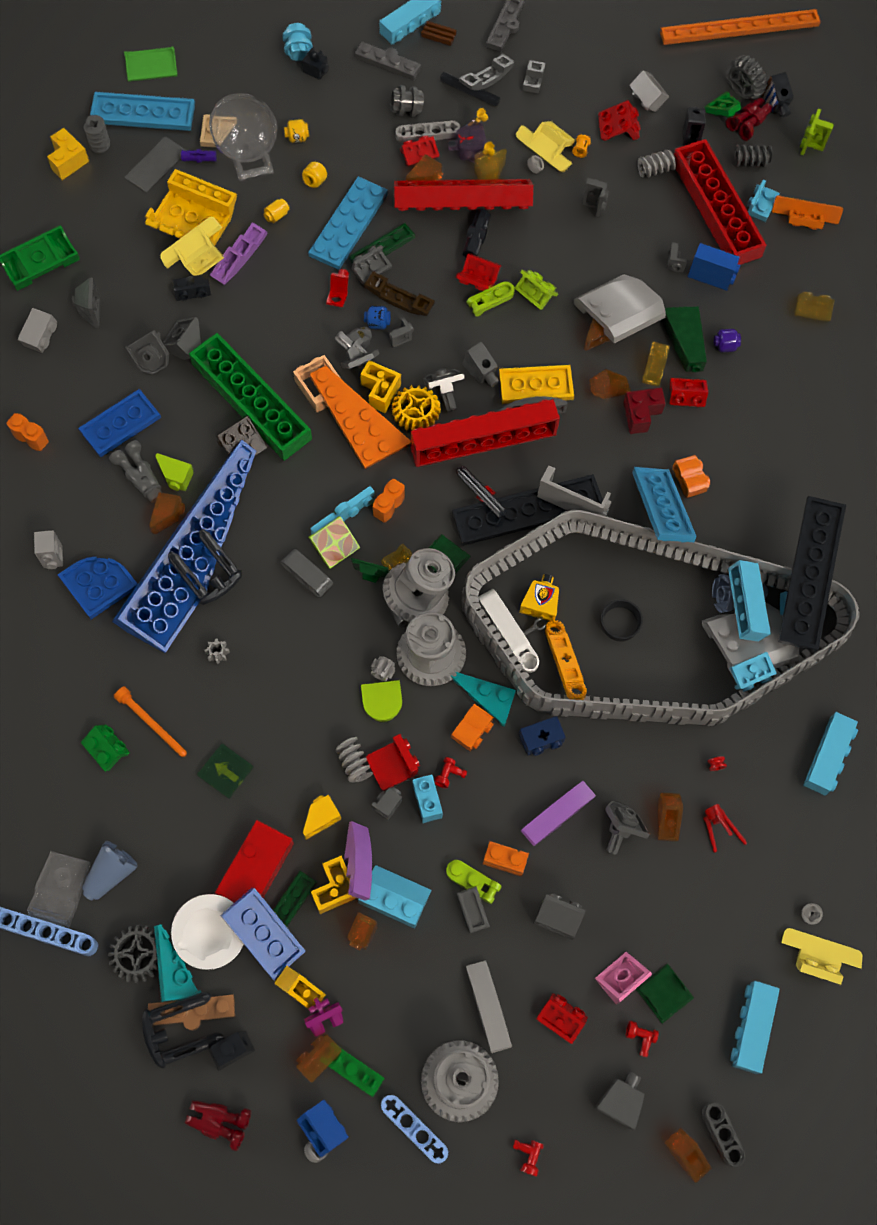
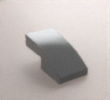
M529 61L523 91L539 94L546 63Z

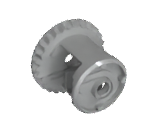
M423 548L414 552L407 563H402L392 568L386 575L383 583V594L389 608L398 617L407 622L425 612H436L443 615L449 601L448 589L455 578V569L451 560L444 553L436 549ZM418 590L421 596H415L413 593Z
M425 612L414 617L408 624L406 632L402 634L397 646V661L402 672L413 682L424 686H438L451 681L453 678L450 675L455 677L457 675L456 672L460 673L466 659V647L461 635L454 629L453 624L447 617L436 612Z
M462 1040L445 1043L433 1051L424 1065L421 1077L422 1091L428 1105L439 1116L454 1122L470 1121L484 1114L494 1102L499 1084L498 1072L491 1056L479 1045ZM456 1079L465 1081L466 1084L461 1086L456 1082Z

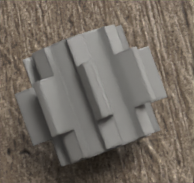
M217 638L214 642H208L209 647L204 651L205 654L209 655V662L215 660L219 664L221 660L226 661L225 655L230 653L229 648H225L226 642H219Z
M379 656L378 660L374 659L371 665V675L386 682L388 678H392L395 672V663L384 656Z

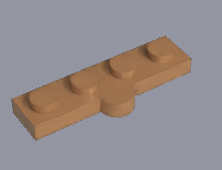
M234 995L211 997L207 1004L155 1022L153 1026L183 1023L185 1028L196 1030L200 1027L201 1020L235 1017ZM175 1001L148 1004V1010H153ZM180 1005V1006L171 1008V1009H169V1010H166V1011L161 1012V1014H164V1013H167V1012L176 1010V1009L181 1008V1007H183V1006Z

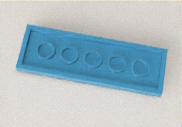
M95 92L90 116H101L106 125L191 131L195 100Z
M357 177L308 252L309 257L340 270L387 197L388 190L361 177Z
M634 467L632 474L657 540L679 541L683 543L695 542V531L668 469Z

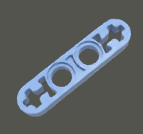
M388 1095L382 1100L381 1107L383 1112L431 1161L439 1164L447 1159V1147L399 1098L394 1095ZM394 1099L396 1100L395 1107L400 1110L401 1106L405 1109V1111L399 1114L397 1120L392 1117L396 1114L392 1109L389 1111L385 1109L387 1107L385 1103L387 1100L392 1101ZM405 1114L413 1118V1124L409 1128H404L400 1123L401 1117ZM420 1130H425L429 1135L428 1141L424 1144H420L416 1140V1134ZM432 1138L436 1140V1143L433 1144L436 1148L442 1147L444 1149L442 1151L444 1155L442 1159L439 1157L434 1159V1151L429 1148L428 1152L424 1149V1147L430 1144Z

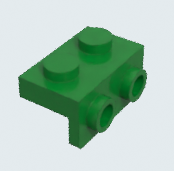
M106 724L94 726L81 741V744L105 772L110 771L121 757L128 756L130 753L124 742L119 740L114 734L113 729Z

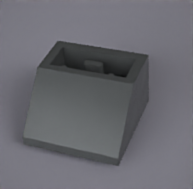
M551 893L550 896L546 894L534 924L573 939L586 910L581 909L582 906L578 903L570 901L569 904L562 901V897Z

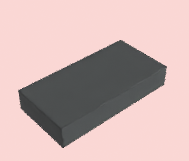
M477 886L457 892L470 933L490 927Z

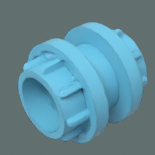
M293 23L288 25L283 32L282 37L285 43L284 51L286 55L290 56L294 61H302L313 47L310 41V30L304 24Z

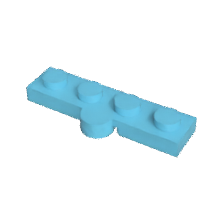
M369 486L348 502L340 503L335 508V513H331L310 528L311 535L338 516H341L344 522L349 517L356 516L360 509L364 506L368 507L374 502L375 491Z

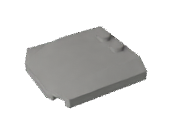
M625 274L574 299V305L583 314L588 312L604 328V334L613 343L665 318L666 315L662 298L642 280Z
M765 602L771 634L759 642L739 639L735 610L702 620V626L710 639H714L728 662L727 668L731 674L732 672L729 667L764 652H768L774 668L799 660V647L778 642L783 618L778 609Z

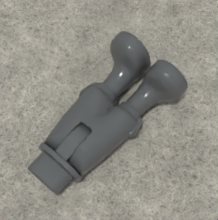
M138 440L131 441L126 445L125 452L135 463L136 469L129 463L127 456L122 450L114 451L109 456V460L112 464L121 466L126 471V479L132 482L144 498H148L151 503H154L162 498L164 494L160 490L161 486L152 472L150 464L142 461L140 457V442Z

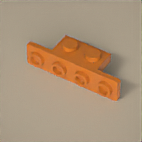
M777 195L772 212L788 215V223L794 226L802 225L810 229H823L824 222L839 224L843 207Z

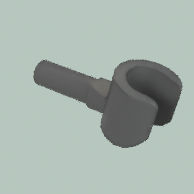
M538 617L531 627L523 631L524 635L526 636L536 629H544L547 623L543 626L538 624V621L543 617Z

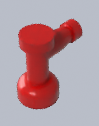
M445 757L443 761L445 764L441 774L434 778V783L441 788H448L450 784L448 779L449 773L465 778L467 771L454 766L456 763L454 759Z
M630 1020L626 1029V1038L642 1037V1050L639 1055L648 1057L651 1042H657L659 1031L639 1028L636 1022Z
M515 1140L513 1149H519L524 1153L530 1154L528 1162L522 1164L520 1171L537 1177L538 1168L536 1163L540 1149L544 1147L543 1144L531 1141L529 1145Z

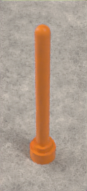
M125 686L121 687L114 694V698L119 703L127 704L181 757L186 756L187 751L132 699L131 692Z

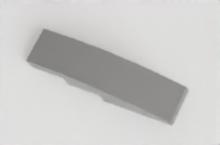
M482 961L466 966L491 1053L511 1048L512 1044L487 962Z

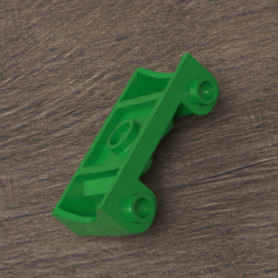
M61 225L0 255V264L17 291L33 284V279L61 265L65 268L80 260L78 252L70 243Z

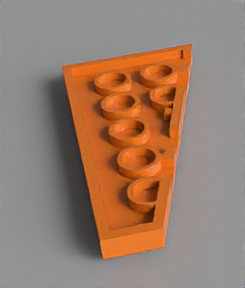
M327 366L310 373V378L364 469L411 445V440Z

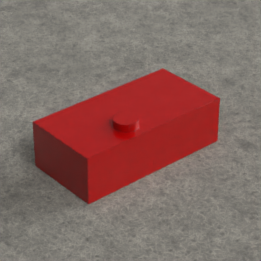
M256 820L215 894L235 903L254 887L264 898L294 845L293 839Z

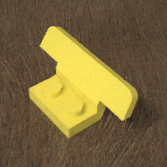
M551 121L541 122L534 133L524 125H521L516 133L519 141L559 172H565L571 166L572 162L561 155L565 147L573 146L576 141Z
M214 217L207 218L161 253L160 257L165 267L168 269L178 260H181L185 268L193 276L205 273L224 258L209 239V237L223 227Z
M791 928L783 932L781 943L799 948L796 967L800 972L841 985L843 975L839 971L842 963L862 969V953L859 950Z

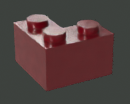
M662 388L626 392L623 404L630 434L648 432L651 425L650 415L662 414L666 404Z

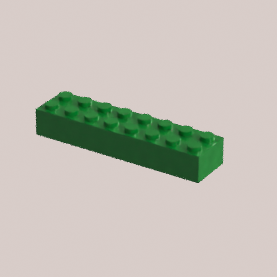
M218 333L189 353L192 365L242 418L249 417L262 439L283 461L312 440L311 429Z

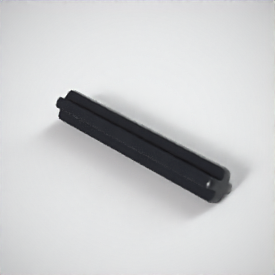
M443 72L440 77L441 82L491 105L497 106L500 102L499 96L484 89L472 90L459 82L458 77L447 72Z
M465 466L457 469V474L498 517L501 518L506 515V508Z

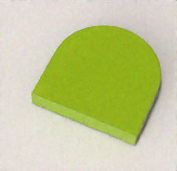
M400 680L361 685L363 707L371 718L379 722H386L392 720L402 708Z

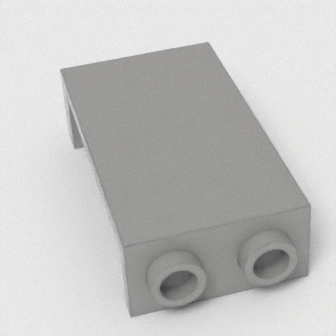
M548 465L540 481L537 497L567 511H588L606 517L612 502L609 500L611 493L607 492L602 504L553 483L555 468Z

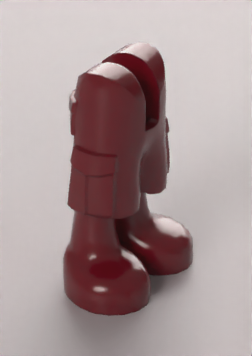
M757 98L752 103L743 107L740 114H734L726 121L727 128L734 132L740 127V137L744 141H748L754 135V127L759 126L765 121L766 116L773 107L769 103L762 107L764 99Z
M192 1101L189 1109L195 1110L199 1114L203 1113L202 1119L187 1115L184 1123L216 1140L219 1136L226 1138L230 1142V1149L238 1151L245 1132L225 1127L222 1123L228 1122L246 1130L250 1121L251 1110L244 1108L240 1113L228 1112V1107L221 1104Z

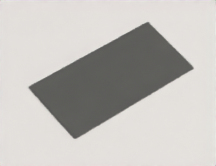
M165 136L124 178L145 192H148L181 158V150L186 149Z

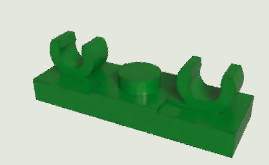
M333 1042L329 1044L319 1060L371 1097H374L385 1079Z

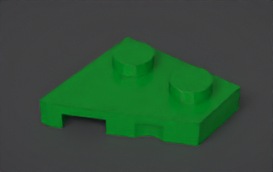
M728 91L705 106L706 113L731 117L741 109L740 102L735 100L734 96L730 97Z

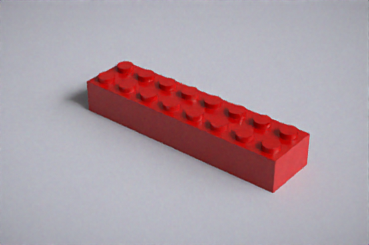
M704 139L676 148L674 152L675 169L720 249L739 256L740 258L737 263L739 265L761 258L767 245L707 140Z
M530 179L394 181V205L400 211H406L408 208L426 210V207H433V210H443V207H450V210H459L460 207H467L469 210H475L477 207L494 209L497 206H501V209H511L512 206H518L519 209H528L529 206H533V183Z
M545 399L534 404H523L521 407H509L503 411H491L480 416L473 415L463 420L455 419L445 424L437 423L427 428L419 427L411 431V451L416 467L539 440L556 436L560 417L554 399Z

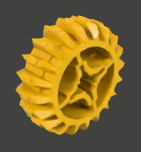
M411 385L409 390L404 387L403 392L398 391L392 404V415L395 416V422H399L400 427L405 426L406 431L409 428H412L413 431L419 427L427 428L429 425L433 426L435 421H438L441 411L437 395H433L432 390L427 392L426 386L420 389L419 385L417 388H413ZM408 402L409 404L406 406V409L402 410L403 405ZM430 407L429 413L424 415L426 409Z

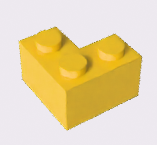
M62 128L50 137L55 151L47 156L52 171L61 180L89 162L85 148L65 128Z
M368 360L360 374L361 385L372 390L369 394V404L374 409L386 413L401 386V374Z
M342 856L322 864L329 884L311 891L320 914L357 898L348 894L350 878L346 877L347 867Z

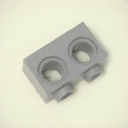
M54 530L34 532L35 555L43 568L56 569L63 566V547Z

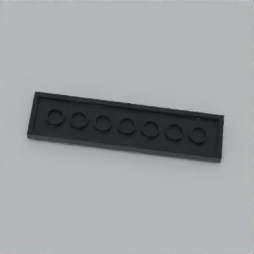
M594 474L556 483L600 504L603 502ZM539 488L497 498L507 510L506 515L501 518L485 502L453 509L452 514L462 546L544 525L567 510L537 497Z
M808 496L806 499L778 638L779 643L816 652L819 650L846 504Z

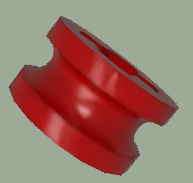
M719 756L709 759L707 761L711 765L709 770L717 771L726 768L727 764L724 763L725 757Z

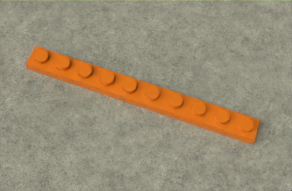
M813 9L662 27L660 34L663 45L817 27L820 24L817 10Z

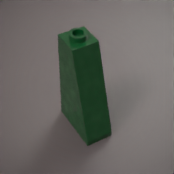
M699 306L665 308L666 315L661 321L685 371H692L694 373L703 371L707 360Z

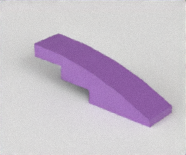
M252 222L245 234H240L232 248L230 246L223 254L224 258L217 263L210 276L225 285L249 260L268 234L267 231Z
M582 781L526 825L521 832L535 846L576 814L583 806L593 800L596 795Z
M351 821L349 822L344 860L348 861L346 877L350 878L348 894L366 901L370 899L372 883L371 841L368 828Z

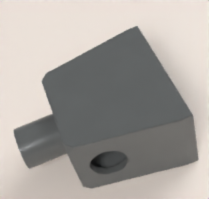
M482 341L467 350L462 365L479 384L486 381L490 387L495 386L499 382L495 375L498 366Z
M629 1072L625 1082L618 1079L614 1080L595 1109L627 1128L635 1130L645 1095L636 1090L641 1078Z

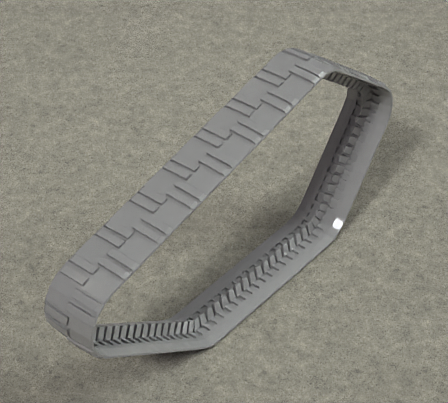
M570 510L561 513L546 524L538 526L535 530L528 532L526 536L512 544H508L504 549L498 550L496 554L472 567V570L466 576L461 600L462 611L474 629L475 635L479 637L482 645L486 646L495 659L496 665L500 668L503 675H506L516 689L517 695L526 706L541 713L551 714V716H581L592 719L638 720L639 722L653 721L667 722L668 724L677 723L679 725L714 726L715 724L725 722L728 717L748 708L771 690L775 691L790 681L793 676H796L801 671L808 670L819 663L825 656L837 651L851 636L856 622L859 620V607L851 592L839 582L832 580L828 605L836 612L837 624L835 629L824 637L827 644L821 639L817 652L810 650V653L807 649L801 652L803 657L799 654V660L796 663L793 662L787 664V666L778 667L780 672L775 668L777 674L773 675L772 680L762 684L760 681L757 682V687L754 685V688L750 689L749 692H743L742 689L739 690L741 697L737 693L731 695L733 702L727 698L723 701L725 706L722 702L709 705V707L707 704H702L701 708H699L698 704H692V708H689L688 703H682V707H679L678 702H672V706H669V702L663 701L662 706H660L659 701H653L652 705H649V700H643L642 704H640L639 700L633 699L631 704L629 699H623V703H620L619 698H613V702H610V698L606 697L603 698V702L600 701V697H593V701H590V696H585L583 700L569 699L567 695H564V698L561 699L560 694H554V698H551L552 694L545 693L535 685L532 679L526 681L529 674L527 671L520 673L524 667L521 663L515 666L518 659L516 656L509 657L513 653L510 648L503 649L508 644L505 640L498 641L502 638L499 632L493 634L497 630L494 625L487 626L491 623L489 617L482 619L486 613L483 609L477 611L481 608L478 599L480 589L484 584L493 579L492 574L497 577L501 574L500 569L503 572L508 570V564L513 567L516 565L515 560L519 563L524 560L523 555L527 558L532 555L531 550L536 553L540 551L538 546L542 548L548 546L546 541L551 544L555 542V536L560 539L563 537L562 533L567 535L576 532L592 535L596 538L599 537L603 540H610V542L614 543L617 542L621 545H628V547H635L639 550L656 553L667 558H674V560H681L685 563H692L693 565L720 571L724 574H729L728 568L739 560L758 563L762 584L788 591L792 573L790 567L780 566L698 542L683 543L679 541L657 540L655 532L651 528L641 527L640 525L630 524L588 511Z

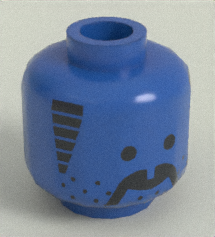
M370 306L368 312L365 311L364 322H367L369 328L385 329L387 325H390L391 313L385 306Z

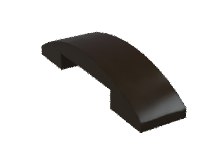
M373 271L364 287L383 301L409 313L428 316L435 304V300L420 293L416 296L388 283V278Z

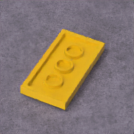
M570 365L499 369L502 404H510L520 399L539 396L574 400Z

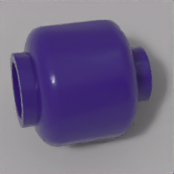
M721 329L714 336V346H717L719 352H734L741 345V335L735 329Z

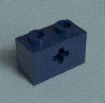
M557 716L521 728L519 731V736L527 756L531 754L533 756L540 755L548 748L552 750L562 746L566 739ZM540 735H542L543 737H547L546 741H544L543 738L539 739Z

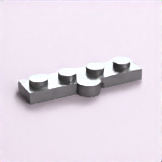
M524 0L506 1L486 42L487 48L502 52L510 33L518 32L519 21L517 18L524 5Z
M361 42L355 52L356 59L411 80H415L421 69V64L398 56V51L395 48H388L385 51Z

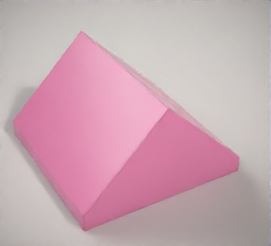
M625 952L595 979L613 1002L618 1004L650 977L652 973L629 953Z

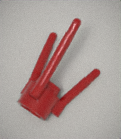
M719 804L705 810L707 816L703 819L707 824L714 853L717 852L711 822L714 825L721 823L729 836H732L731 828L744 845L747 844V841L726 816Z

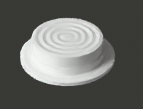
M204 894L190 899L179 909L173 920L171 937L177 954L187 964L199 969H216L228 964L239 954L243 943L220 916L234 904L231 900L220 895Z

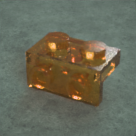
M327 1034L324 1037L319 1035L313 1041L312 1045L314 1047L309 1053L304 1051L296 1060L298 1062L296 1068L310 1082H313L342 1051Z

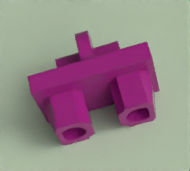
M318 997L314 998L315 1005L308 1008L312 1015L304 1018L307 1029L310 1028L315 1037L325 1032L322 1021L328 1018L333 1027L344 1023L341 1014L342 1008L339 1002L324 1008L330 1005L328 999L320 1002Z

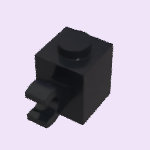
M312 47L302 60L303 73L321 80L323 75H326L329 70L327 56H324L321 50L315 52L314 47Z

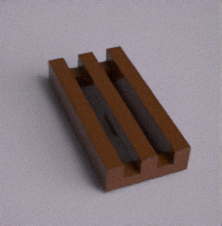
M426 21L421 31V37L449 46L452 45L457 35V30Z

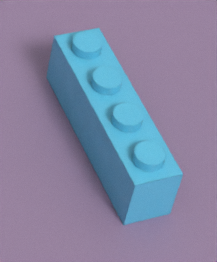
M410 0L379 21L380 34L393 45L422 24H425L426 21L437 16L441 12V0Z
M739 560L728 568L739 639L759 642L771 634L759 564Z
M835 712L830 717L803 786L825 796L835 790L838 783L835 779L837 774H841L845 764L842 763L844 756L847 757L850 753L851 746L849 744L851 739L854 740L857 735L858 729H856L858 721L838 712Z
M753 981L750 985L746 986L744 997L747 1000L745 1006L743 1005L740 1011L742 1023L741 1027L738 1026L735 1034V1039L738 1041L736 1048H733L731 1053L732 1067L754 1074H762L780 988Z

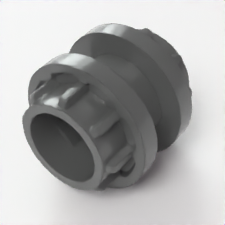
M399 85L398 88L392 90L390 107L397 116H403L404 112H409V117H415L416 114L422 112L424 95L416 86H411L410 91H406L404 85Z

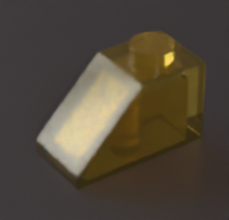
M506 148L495 152L493 156L487 155L475 160L474 171L479 179H499L506 163Z
M652 342L642 383L660 386L670 345Z

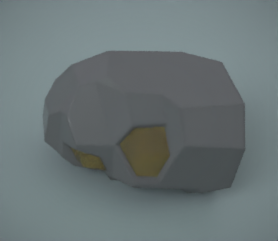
M365 326L355 328L346 335L352 341H356L363 349L370 344L372 338L371 330Z

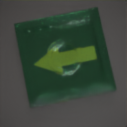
M221 744L197 776L230 799L253 770L254 766L227 746Z

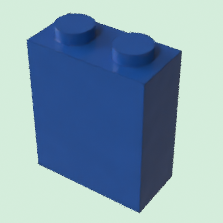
M700 243L688 277L727 291L729 284L733 285L740 265L737 263L740 257Z

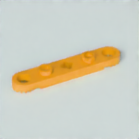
M550 620V622H547L545 634L566 695L569 699L583 700L586 696L587 688L584 684V679L568 634L565 631V626L561 621ZM555 627L559 629V631L555 633V631H551L550 628ZM578 689L581 693L577 695L571 690Z

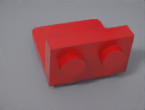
M629 100L599 112L600 134L603 141L624 132H628L633 140L640 138L639 131L641 128L637 121V117H639L636 107L633 108Z
M469 253L467 254L463 270L457 273L455 278L459 279V282L469 285L470 283L476 285V289L485 291V289L495 285L501 265Z
M401 734L393 737V743L366 756L367 763L370 765V769L380 789L383 791L418 775V767L420 766L418 759L415 755L412 756L410 754V744L406 738H402Z

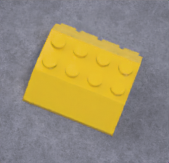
M175 169L167 181L169 192L155 213L152 208L149 209L145 215V224L155 229L159 228L160 231L175 235V237L181 239L207 218L214 217L223 227L209 237L215 246L232 218L237 194Z

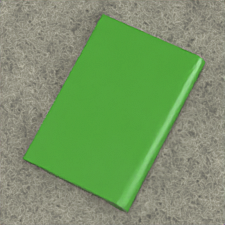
M174 46L133 52L124 51L128 81L178 76Z

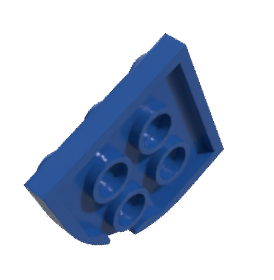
M88 557L74 563L58 574L61 581L91 620L127 596L138 585L123 565L110 558Z

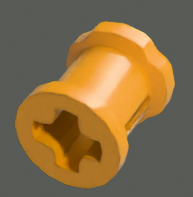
M580 134L576 138L577 143L573 147L572 152L576 157L583 158L587 155V147L590 145L591 139L587 135Z

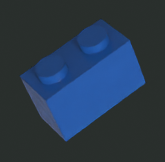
M325 1100L312 1107L296 1120L320 1158L349 1138L344 1126L339 1123L332 1108Z

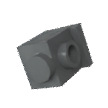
M392 786L386 792L382 791L376 800L378 804L373 802L372 810L389 820L402 802L401 792Z

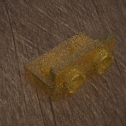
M802 292V294L797 295L796 299L798 301L795 316L831 321L835 300L830 299V296L820 295V297L813 296L811 292Z

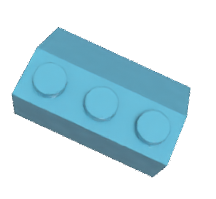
M375 865L372 870L370 899L364 901L358 898V903L415 929L432 890Z

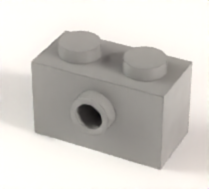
M644 70L629 85L633 89L632 94L642 101L641 105L647 111L650 109L656 112L669 98L652 74Z
M32 308L17 340L23 346L43 353L49 345L52 333L57 328L56 319L51 314Z

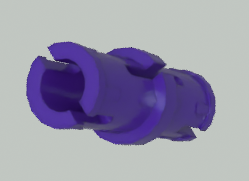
M181 150L182 161H197V163L202 161L216 162L217 153L216 150Z

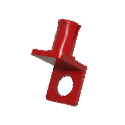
M340 269L338 274H331L330 293L326 300L327 305L344 306L348 295L349 272L347 270ZM339 297L341 301L335 302L332 298Z

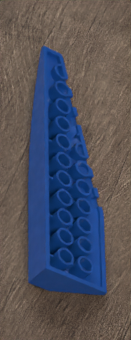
M240 440L112 621L127 633L166 653L199 602L197 596L169 562L168 554L170 552L178 554L206 591L208 590L211 576H213L217 560L200 540L198 532L201 529L208 531L218 545L222 547L234 516L235 507L238 505L241 490L244 488L247 473L251 468L256 450L246 442ZM186 574V576H187V577L189 578V580L193 583V585L196 587V589L199 590V588L196 586V584L193 582V580L189 577V575Z

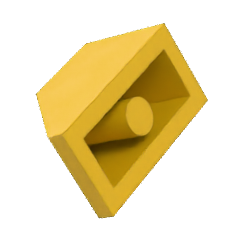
M321 795L313 800L303 831L306 840L341 820V815L329 795L325 797Z
M288 966L285 967L274 983L306 1008L315 1005L314 998L318 997L321 1002L326 995Z

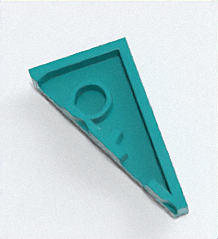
M456 672L457 675L455 677L450 675L458 686L460 685L474 701L483 706L487 713L491 714L499 721L501 726L505 727L516 690Z
M162 925L154 926L161 1002L181 1000L201 993V990H197L191 979L193 976L186 969L184 961L168 940L170 937L167 931L163 929Z

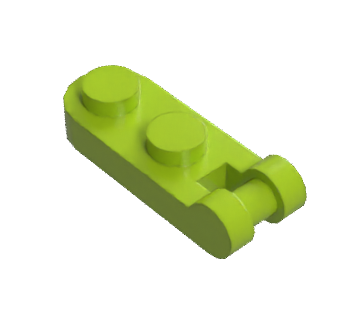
M502 282L470 297L467 300V304L469 307H472L474 315L478 317L485 311L510 300L514 296L515 288L509 282Z
M454 860L447 866L446 874L451 881L464 889L477 886L480 898L489 904L493 903L494 895L502 888L499 883L491 880L462 861ZM484 884L490 887L487 893L481 890Z

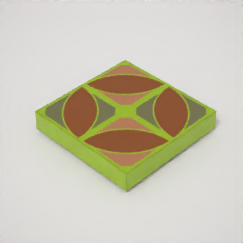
M338 516L308 537L329 569L360 548L341 516Z

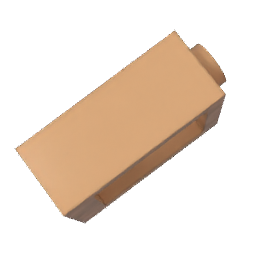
M325 355L316 357L310 363L299 366L293 371L294 381L316 413L327 408V405L321 395L316 397L312 395L303 380L309 378L310 373L324 366H327L339 377Z

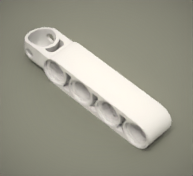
M491 589L478 596L481 605L480 609H483L486 613L485 617H489L491 620L490 625H494L497 629L495 632L501 634L502 638L500 640H505L508 644L505 648H510L513 651L511 657H517V664L521 663L524 667L522 671H527V673L535 672L539 666V658L497 592Z

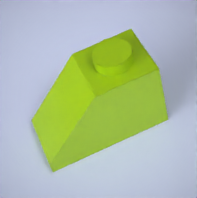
M157 453L155 457L168 486L176 491H186L194 474L192 465Z

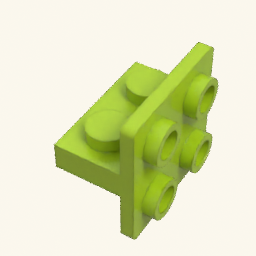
M819 108L816 115L812 114L809 121L811 126L808 125L800 145V148H803L800 155L804 156L807 146L823 151L834 124L818 119L821 112Z
M521 270L520 273L523 276L515 286V289L542 310L552 296L557 297L559 294L555 291L556 287L550 282L546 283L543 281V276L536 271Z

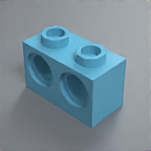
M428 775L413 779L412 785L422 822L426 823L441 819L443 811L433 776Z

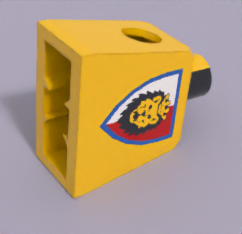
M544 574L541 582L533 580L521 603L519 613L537 618L543 617L542 619L547 621L555 620L559 587L552 585L553 576Z

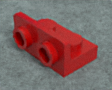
M426 135L420 137L419 141L415 142L412 140L406 141L400 148L407 167L433 160L440 156L434 136L428 137Z
M670 378V405L706 406L708 396L706 380Z
M552 993L536 1020L572 1044L586 1024L588 1017L585 1016L586 1014L582 1009L574 1008L568 1004V1001L563 996Z

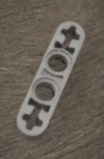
M456 121L401 125L396 129V140L400 143L409 140L415 142L419 141L420 137L426 135L428 137L434 136L435 140L452 139L459 136L460 125ZM433 129H439L440 132H439V133H433L432 130H433ZM421 130L424 134L417 135L415 132Z

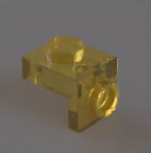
M401 544L396 551L385 556L381 563L384 567H388L390 571L397 565L407 563L412 556V552L404 544Z

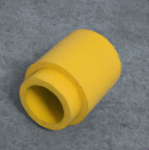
M276 199L264 208L263 215L268 222L276 223L287 214L290 208L284 199Z

